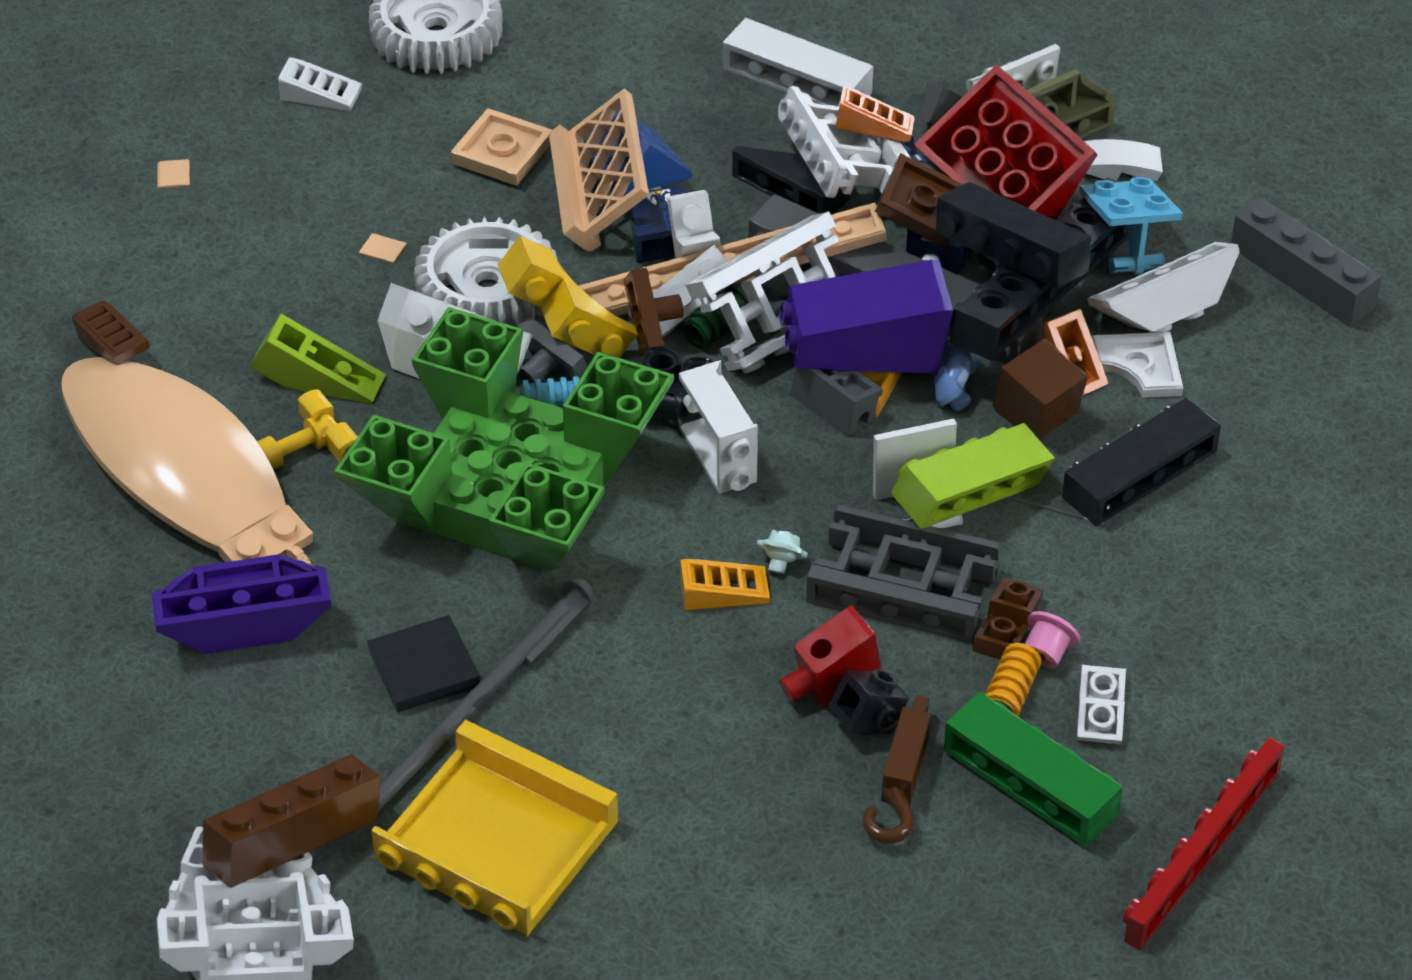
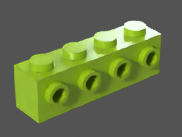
M1025 423L1008 429L1002 427L989 436L980 439L974 437L961 446L952 449L943 448L933 456L921 460L912 459L899 470V479L893 487L891 494L920 529H924L1038 485L1055 457Z

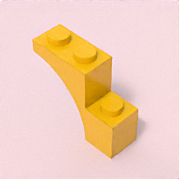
M519 236L498 263V268L508 293L539 306L552 337L594 355L597 352L620 358L638 336L634 325L609 312L587 295L564 271L551 249L523 236Z

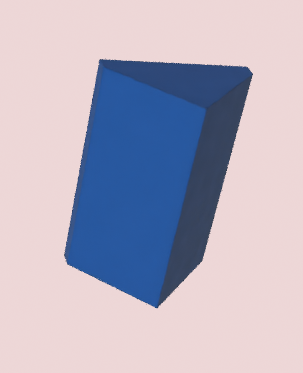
M620 109L615 112L611 122L615 121ZM636 119L648 189L692 179L691 171L659 135ZM610 130L605 131L599 145L603 144ZM625 132L621 133L615 147L619 146ZM594 153L590 160L591 163H593L598 153ZM614 155L609 156L603 170L607 169ZM626 157L619 172H623L630 157ZM614 180V182H613V184H612V186H611L613 189H614L616 183L618 182V180ZM634 182L629 184L624 195L635 188Z

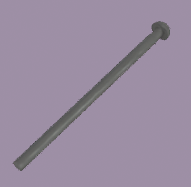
M572 578L565 582L564 591L566 594L380 784L378 812L442 747L465 719L470 721L477 715L478 710L476 706L492 695L524 661L530 667L591 604L594 593L591 585L586 580Z

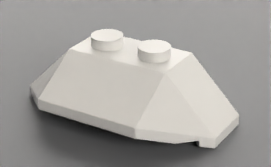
M1213 242L1131 280L1087 298L1088 303L1091 307L1131 328L1146 330L1149 333L1167 332L1172 329V323L1179 320L1198 318L1204 314L1203 309L1218 303L1239 255L1238 244Z
M391 283L377 320L391 368L419 378L412 366V358L448 307L478 316L481 315ZM523 331L517 373L520 371L533 335Z

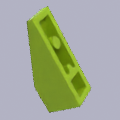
M280 314L262 341L249 366L285 388L305 392L319 389L325 396L366 404L373 403L386 376L385 373L283 314Z

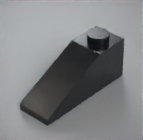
M736 146L732 149V176L771 197L775 194L816 213L830 212L831 215L850 200V194H844L841 188L838 189L835 198L826 197L801 154Z

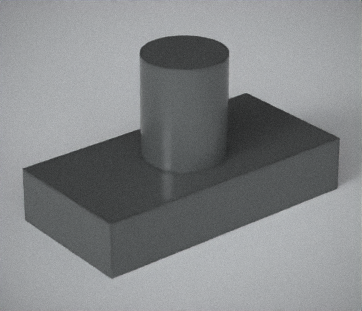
M530 316L518 325V328L533 334L528 349L535 353V355L520 368L521 375L531 384L535 383V379L542 381L554 369L571 381L573 376H578L580 380L587 369L583 355L564 341L552 337L548 329Z

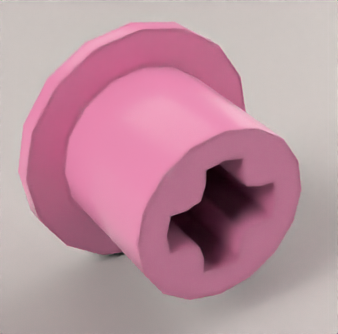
M1036 611L1029 615L1028 625L1032 630L1024 644L1031 646L1039 653L1042 662L1041 666L1055 669L1066 648L1076 647L1079 644L1080 634L1069 622L1051 613Z

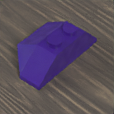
M280 554L193 567L172 580L164 589H158L152 593L156 632L205 654L292 641L332 606L326 568L318 565L313 567L304 561Z

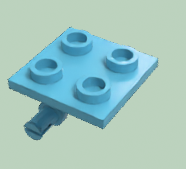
M1134 177L1130 181L1124 182L1099 180L1095 184L1080 185L1079 193L1109 226L1128 225L1129 256L1109 258L1108 269L1110 274L1131 272L1133 276L1142 275L1145 270H1153L1165 264V258L1162 253L1144 255L1148 223L1182 220L1183 213L1151 179Z

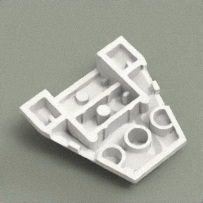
M203 827L195 828L181 861V874L178 881L173 880L169 889V902L166 909L161 908L157 917L160 959L179 972L190 971L196 980H312L313 965H332L353 949L354 939L349 909L343 900L335 901L329 893L330 881L325 874L317 876L311 867L312 856L309 852L235 887L229 888L202 865Z

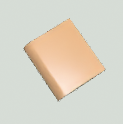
M189 159L160 161L157 163V189L190 186Z
M372 233L358 253L359 255L394 264L408 243Z

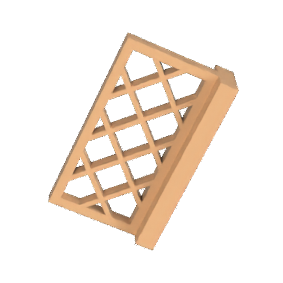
M625 88L570 131L558 125L549 132L563 234L587 252L594 251L601 245L599 232L649 196L632 94ZM620 109L615 121L611 122L615 112ZM610 130L603 144L599 145L605 131ZM592 131L588 141L583 143V137ZM625 132L619 146L615 147L621 133ZM594 153H598L591 167L589 168L588 164L592 159ZM614 155L607 169L603 170L609 156ZM626 157H630L623 172H619ZM598 178H601V181L595 193L593 194L592 189L595 183L597 182ZM614 180H618L611 195L607 196ZM634 182L635 188L624 196L629 184ZM606 204L602 213L596 217L601 205Z

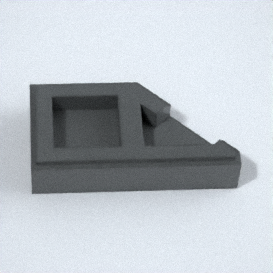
M932 83L928 88L918 113V118L934 125L962 96Z

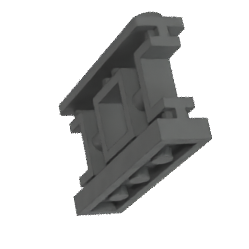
M837 505L834 511V522H831L829 526L828 545L841 547L843 550L838 562L816 558L815 563L811 565L807 575L806 603L843 611L852 605L860 616L972 643L977 630V621L981 617L983 598L966 593L971 579L990 584L993 583L999 569L1000 543L938 527L929 526L920 529L915 522L864 511L859 508ZM859 543L879 547L877 555L857 551ZM889 559L924 567L925 571L921 581L916 582L884 574ZM941 562L962 567L960 574L940 571ZM850 567L870 571L868 577L848 573ZM932 587L953 591L952 596L947 597L931 593Z

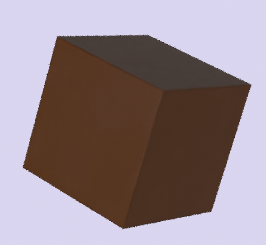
M1044 338L1001 367L992 407L1014 426L1025 423L1034 435L1041 439L1078 413L1088 375Z

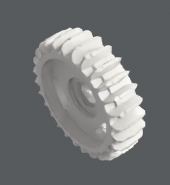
M373 0V4L370 5L368 21L373 47L377 48L379 56H386L388 63L397 61L399 69L410 65L412 73L418 68H424V72L427 75L431 69H438L442 75L444 68L451 67L456 72L458 65L463 64L470 68L472 59L482 62L483 54L491 55L492 48L498 46V40L502 37L503 17L499 0ZM433 26L444 27L441 30H429Z
M484 217L482 222L473 223L469 218L467 225L460 226L455 222L452 226V231L444 228L440 229L439 237L431 236L429 237L428 245L421 246V253L416 257L414 268L416 292L514 327H518L528 316L534 320L535 315L544 316L539 306L508 293L498 268V263L519 236H523L551 249L550 241L543 239L539 231L531 233L529 225L526 224L518 228L516 220L513 219L509 224H504L501 217L496 222H487V219ZM551 249L553 251L554 256L557 259L555 250ZM483 280H493L497 282L494 286L491 287H482L478 285V283ZM451 284L458 293L450 290L445 285Z

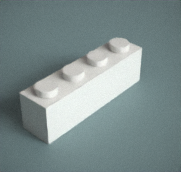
M745 18L723 41L724 69L786 93L789 86L798 87L801 93H807L815 104L838 107L843 86L866 95L872 93L873 65Z

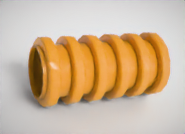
M1012 643L1008 645L1004 650L985 695L994 701L1001 702L1010 708V712L1019 716L1042 663L1039 653L1026 644Z

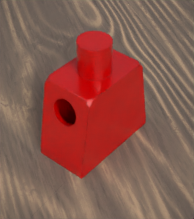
M852 605L847 607L795 645L794 652L798 669L779 679V683L784 694L792 703L811 692L823 708L828 707L846 670H882L875 633Z

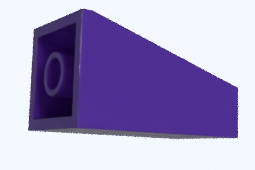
M931 259L790 285L787 302L782 301L780 305L779 321L781 326H786L785 349L792 353L795 368L938 374L953 314V307L940 261Z

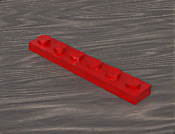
M1269 737L1258 751L1252 749L1247 754L1236 780L1229 778L1225 782L1218 795L1217 804L1213 809L1206 807L1202 811L1195 824V832L1189 839L1182 837L1173 850L1169 865L1165 869L1159 867L1148 883L1147 893L1141 900L1134 898L1127 907L1123 916V922L1127 924L1125 943L1139 951L1144 947L1280 772L1285 748L1284 744Z

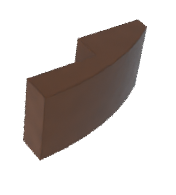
M1002 578L990 599L988 614L974 636L972 651L1001 659L1008 645L1023 643L1030 628L1028 617L1032 612L1038 610L1044 590L1029 586L1023 581H1012Z

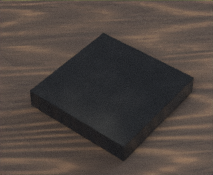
M450 615L367 641L368 651L397 713L475 688L480 683V676Z

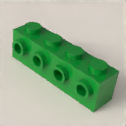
M979 692L946 722L943 751L1084 847L1119 815L1122 785L1117 783L1108 773L1100 772L1082 760L1075 751L1064 748L1046 736L1037 726L1028 724L1010 712L1001 702L994 701L982 692Z

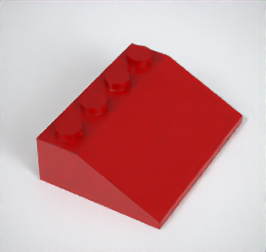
M997 64L914 144L927 163L933 165L940 173L961 184L967 182L976 184L1054 220L1059 217L1098 155L1095 150Z

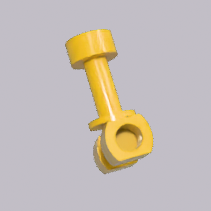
M319 389L304 393L298 398L299 414L304 419L303 430L278 441H275L271 436L257 441L273 470L284 465L283 456L310 444H313L317 450L326 446L340 463L358 436L346 422L337 423L334 420V407Z

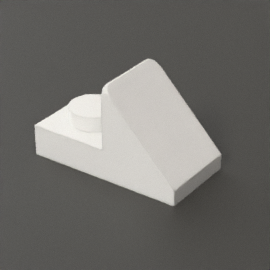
M705 190L667 197L675 258L707 250L712 245L720 246V237L713 231L709 196Z

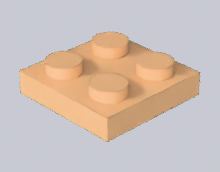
M487 108L450 152L451 164L518 186L550 147L549 132L552 130Z

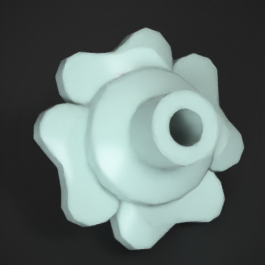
M773 529L768 539L757 540L756 545L764 549L766 555L771 559L768 568L770 572L784 575L787 563L793 562L796 559L807 558L808 555L807 552L800 548V538L788 531L777 532Z

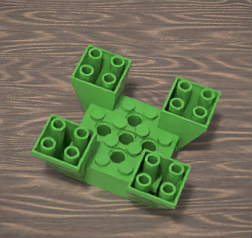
M448 307L412 358V366L443 419L436 431L431 433L373 414L334 470V475L338 480L398 523L435 535L445 536L552 572L571 549L605 493L603 485H606L643 432L673 383L674 374L597 352L567 398L563 408L514 393L523 329Z

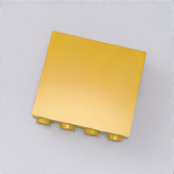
M465 719L455 731L456 751L388 831L374 826L371 830L374 856L387 869L399 870L416 879L424 888L429 890L436 889L448 895L463 908L468 910L475 909L489 916L504 929H514L529 936L618 823L617 793Z

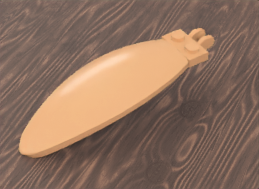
M104 357L87 358L71 364L65 370L61 381L64 405L75 430L104 471L143 507L179 532L218 552L225 562L280 554L304 561L312 566V563L302 549L313 543V532L293 509L286 505L278 479L260 445L243 423L223 404L202 389L177 376L127 360L115 365Z

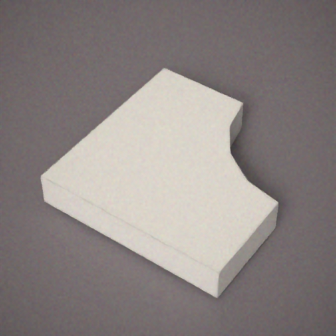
M1171 332L1091 335L1104 372L1114 373L1129 380L1137 387L1142 398L1182 396L1183 384Z

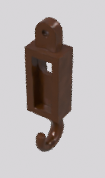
M916 695L912 709L902 708L883 773L881 802L890 803L900 819V824L892 829H884L877 826L874 821L877 815L875 807H868L863 814L862 823L866 833L872 839L883 844H894L905 840L914 828V816L910 806L929 742L931 713L928 712L929 697Z

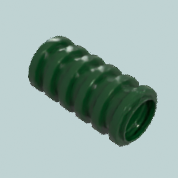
M731 285L724 292H721L732 291L739 308L749 303L744 290L739 286ZM720 307L706 313H702L700 309L683 322V331L687 340L702 350L707 349L711 343L716 342L720 336L725 335L730 330ZM692 340L697 341L702 346L695 344Z

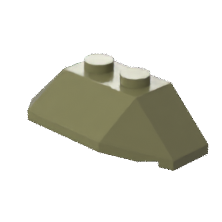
M1076 69L1027 89L1033 97L1080 138L1113 125L1116 97Z

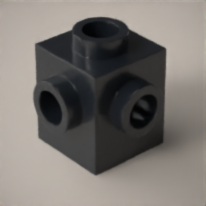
M874 669L873 671L846 670L828 706L851 732H857L862 735H871L872 733L892 734L899 721L902 708L906 707L910 698L898 686L897 679L887 671L881 669Z

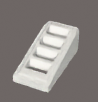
M295 58L287 60L278 78L280 100L350 112L362 90V83ZM339 90H345L342 97L337 95Z

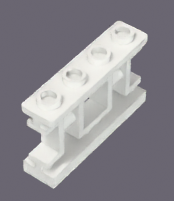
M789 86L785 98L779 104L778 116L825 196L835 198L839 188H841L844 194L851 195L854 185L878 188L882 193L900 153L910 157L901 142L838 130L835 126L839 105L837 107L814 104L807 93H801L798 87Z
M830 212L809 216L685 285L691 299L699 298L701 302L699 307L702 313L711 312L720 307L735 338V341L720 349L722 355L727 356L729 360L724 363L728 371L742 369L743 373H748L765 364L763 358L774 352L775 356L787 352L785 349L786 326L780 325L779 316H775L762 289V283L782 272L789 286L836 277L824 252L825 248L839 241L836 234H831L829 230L836 226ZM813 238L816 239L815 242L803 248L812 266L807 271L802 272L795 256L779 260L780 256ZM753 272L754 276L740 283L749 300V303L739 308L732 291L721 293L718 296L715 295V292ZM757 317L764 333L780 329L781 332L745 352L742 351L756 342L747 325L748 321Z

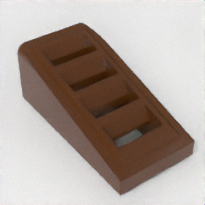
M104 300L72 316L80 342L115 365L150 348L148 340L112 305Z

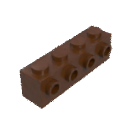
M350 754L204 819L202 865L229 888H232L377 821L380 775L353 754Z

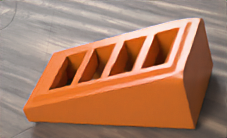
M843 86L835 128L902 142H911L915 117L857 90Z

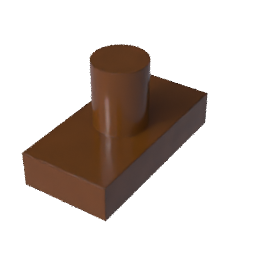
M647 267L631 270L623 279L633 325L638 333L636 339L640 357L644 356L652 348L664 346L660 321L678 319L684 315L683 302L679 294L658 298L653 297Z

